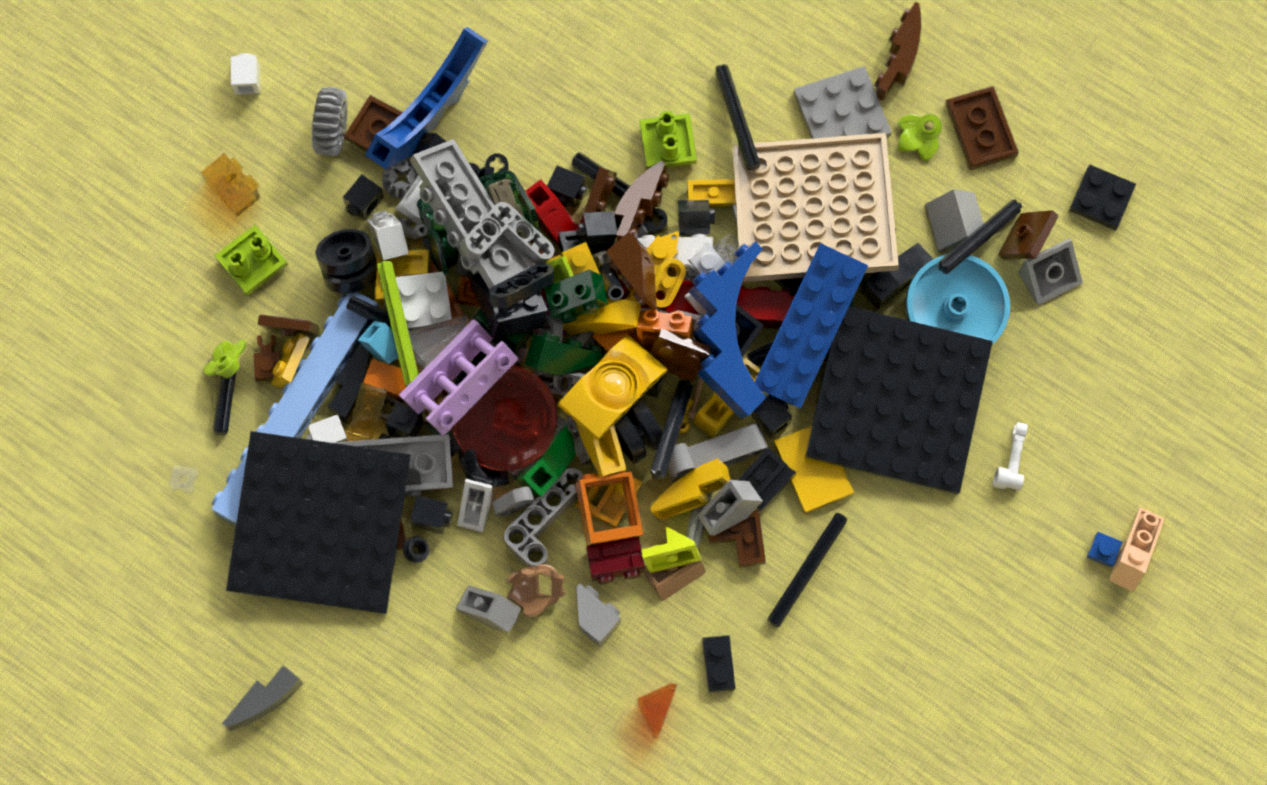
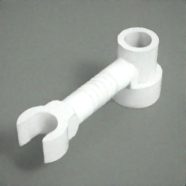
M1017 422V426L1014 425L1008 469L997 467L994 474L993 487L1021 490L1024 475L1018 474L1021 451L1027 433V424Z

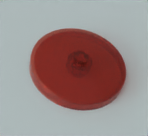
M512 365L452 427L456 441L464 453L468 449L475 451L478 464L498 471L518 470L538 460L551 445L558 423L557 407L550 390L539 377L522 367Z

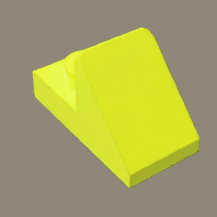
M666 527V544L642 549L643 560L650 573L701 561V556L695 542Z

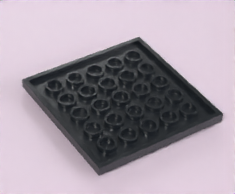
M849 306L828 351L804 458L960 494L993 341Z
M250 431L226 591L387 614L411 454Z

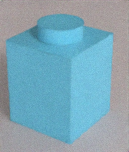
M374 321L358 341L378 361L390 364V362L398 359L392 330L386 323Z

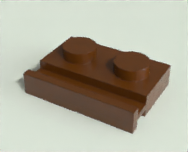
M599 167L584 213L606 211L610 193L615 185L616 172Z

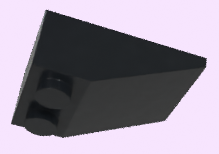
M471 271L467 272L469 282L494 339L543 328L548 309L540 291L510 307L496 308L491 305L490 289L480 273L473 275Z

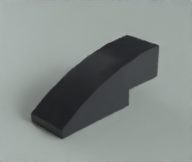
M360 344L336 377L335 382L340 390L328 406L332 415L338 414L340 420L350 425L365 397L367 389H365L363 382L373 359V355L362 344Z

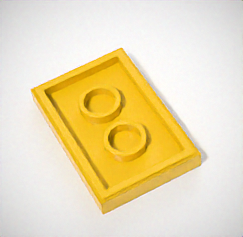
M811 426L774 440V445L780 458L797 473L790 482L804 514L854 494L842 466L804 458Z

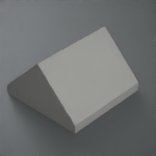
M953 189L925 204L938 252L954 249L984 224L975 193Z
M1067 239L1039 253L1037 258L1024 260L1018 272L1037 305L1083 284L1071 239Z

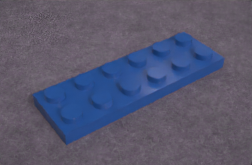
M820 243L755 380V384L761 391L801 409L868 268L867 264Z

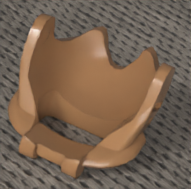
M539 564L538 566L515 571L506 580V582L512 583V588L507 598L524 610L523 615L525 617H534L540 614L547 607L555 604L559 597L565 596V590L563 589L564 576L558 575L557 571L549 565ZM539 575L551 577L552 595L540 593Z

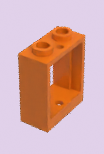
M624 471L602 477H598L597 473L582 475V480L575 483L586 546L643 535L632 472L624 473ZM621 483L629 526L594 532L586 488Z

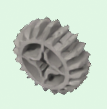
M329 87L322 88L318 93L312 122V146L317 154L338 156L342 150L348 120V102L344 90Z

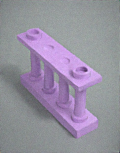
M473 319L399 396L418 415L424 409L428 410L431 414L426 419L444 436L518 358L503 341L495 348L490 345L489 342L492 340V337ZM482 351L487 356L475 367L470 362ZM463 370L468 376L456 386L451 381ZM444 389L449 395L437 405L432 400Z

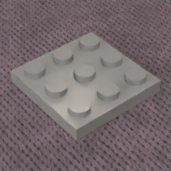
M865 66L794 89V96L811 139L886 133V137L891 136L892 132Z

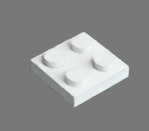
M445 271L396 277L408 330L452 324Z

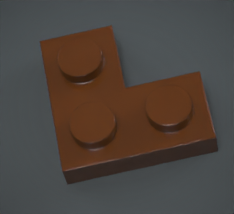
M759 510L753 511L747 519L714 536H711L708 532L709 544L736 541L739 567L766 564Z

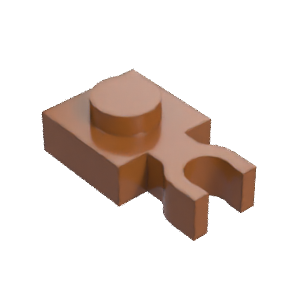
M274 334L270 335L271 342L267 345L262 344L261 335L257 336L261 353H254L256 381L273 380L275 376L272 372L277 362L281 360L280 351L273 352L276 346Z

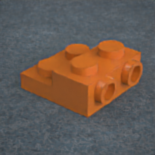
M652 309L640 310L636 330L639 345L647 352L652 347L661 328L693 340L694 326L692 316L684 315L680 311L669 314L660 313L656 309L654 311Z

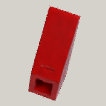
M541 179L521 194L522 206L560 248L557 238L559 232L576 231V223L559 199Z

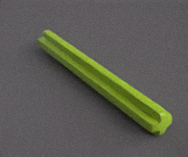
M383 261L377 264V269L404 384L407 387L419 374L393 264L391 261Z

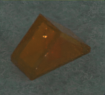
M670 683L637 698V705L652 737L655 739L659 738L677 684Z

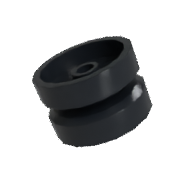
M343 229L326 236L317 245L315 250L316 258L325 285L331 291L353 293L363 290L375 281L377 260L370 237L364 231Z
M639 399L614 424L620 448L633 464L646 458V447L656 452L662 435V430L646 404Z

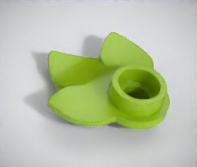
M909 114L902 117L897 122V125L904 131L898 141V150L909 152L918 149L924 162L928 161L939 148L937 137L942 131L941 120L933 114H926L922 117ZM928 122L934 124V128L930 131L924 128Z
M242 339L233 345L227 340L217 345L212 353L213 360L204 366V373L209 377L218 374L224 378H229L234 375L240 367L238 357L244 352L246 341Z

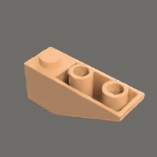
M1141 507L1139 508L1115 562L1109 581L1134 592L1147 570L1164 518Z

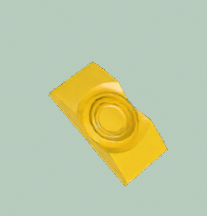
M627 335L611 348L602 360L572 387L559 402L558 406L595 439L599 440L668 369L633 338Z

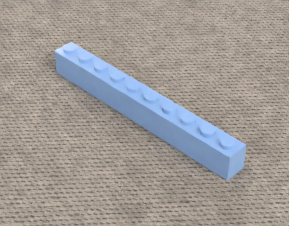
M357 291L342 295L337 304L338 310L335 315L328 317L324 324L325 330L320 338L316 337L310 347L311 352L307 359L300 361L296 369L297 375L293 381L285 385L280 402L273 404L266 424L260 425L256 432L296 438L302 437L336 383V377L359 346L360 342L358 339L373 323V321L346 308L350 297L355 296L379 308L377 302ZM248 447L241 455L240 460L242 462L237 470L233 469L226 480L228 484L223 492L219 491L212 501L213 512L236 526Z

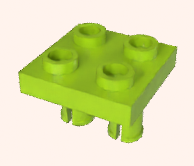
M663 111L657 118L639 120L647 170L660 161L666 163V168L697 164L690 113L674 115L670 111Z
M256 224L214 255L216 260L247 296L288 266L287 261Z

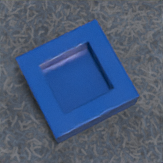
M1097 532L1087 558L1112 568L1123 542Z

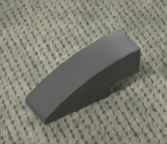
M282 666L266 687L259 681H256L222 724L231 731L264 717L291 697L303 682L285 666Z

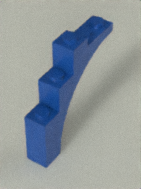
M469 27L464 28L430 82L396 120L375 135L365 156L384 169H388L412 156L421 137L436 128L445 109L459 102L469 83L468 78L488 40Z
M756 241L748 246L745 243L734 252L736 258L731 263L726 261L717 271L713 269L706 274L702 271L692 280L694 286L688 291L707 311L696 322L698 327L693 331V334L703 344L711 346L710 351L712 352L700 363L702 368L697 374L740 419L749 416L766 398L753 381L743 362L737 343L735 325L736 303L742 281L751 263L763 249Z

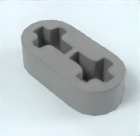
M530 487L514 489L492 502L495 516L513 514L534 502Z

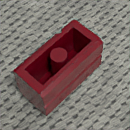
M639 537L586 546L592 581H598V584L611 583L614 581V577L624 576L627 580L640 577L641 572H645Z

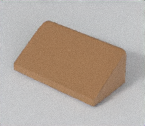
M702 561L653 573L648 571L644 575L663 601L704 575L706 570Z

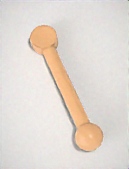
M700 376L693 400L694 403L691 411L688 412V418L693 421L697 415L696 410L704 381Z

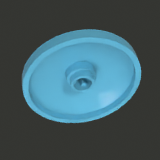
M946 255L937 257L925 264L914 276L908 287L905 301L907 320L991 340L995 343L1005 330L1010 314L1008 290L996 270L988 263L971 255L949 274H943L937 268L939 261Z

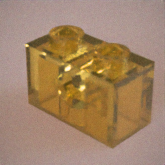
M223 153L200 173L206 184L238 217L261 198L258 192L260 186L251 175L246 177L241 172L243 167L234 157L229 159Z

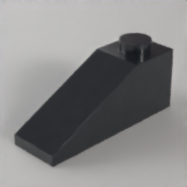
M917 243L898 256V271L875 272L863 283L861 293L879 310L908 286L918 271L925 264L933 260V258Z

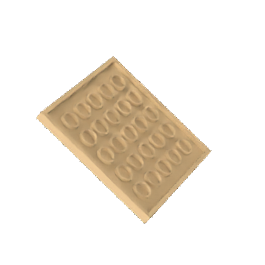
M886 133L754 143L760 160V167L752 171L746 168L739 145H733L739 247L744 243L748 246L756 241L763 248L751 263L742 282L804 278L820 243L867 264L868 268L865 273L899 270Z

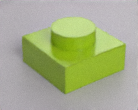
M566 256L546 263L554 268V283L574 276Z

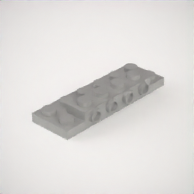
M454 139L414 154L409 159L423 181L419 186V194L422 201L429 203L432 207L435 222L438 225H443L447 231V241L450 246L456 247L460 252L461 264L465 269H470L473 275L480 273L488 288L491 289L493 286L533 266L528 257L503 234L478 259L471 260L462 254L460 250L462 240L488 214L495 204ZM499 214L495 220L500 222L503 217ZM484 225L482 228L485 234L493 236V230L489 226ZM476 239L470 246L475 249L481 242Z
M449 434L444 436L429 435L333 442L411 454L405 490L406 496L421 495V490L453 487Z

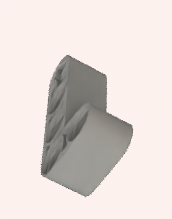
M753 424L687 447L685 443L675 445L667 470L672 483H675L690 471L714 459L719 458L726 466H730L762 454L768 446L760 425Z
M576 468L566 469L543 496L538 497L506 529L504 534L506 547L527 568L538 566L539 564L547 565V550L537 538L577 498L576 486L571 484L568 487V479L571 481L577 479V482L582 480L583 474L580 470ZM552 496H557L561 499V503L553 507L547 504V500ZM532 515H539L543 518L539 525H531L528 519ZM519 533L523 535L524 540L520 544H513L509 541L510 537L513 534ZM538 551L543 555L542 560L536 563L528 559L529 555L532 552Z

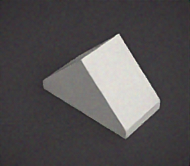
M466 479L457 526L483 532L494 496L492 485Z

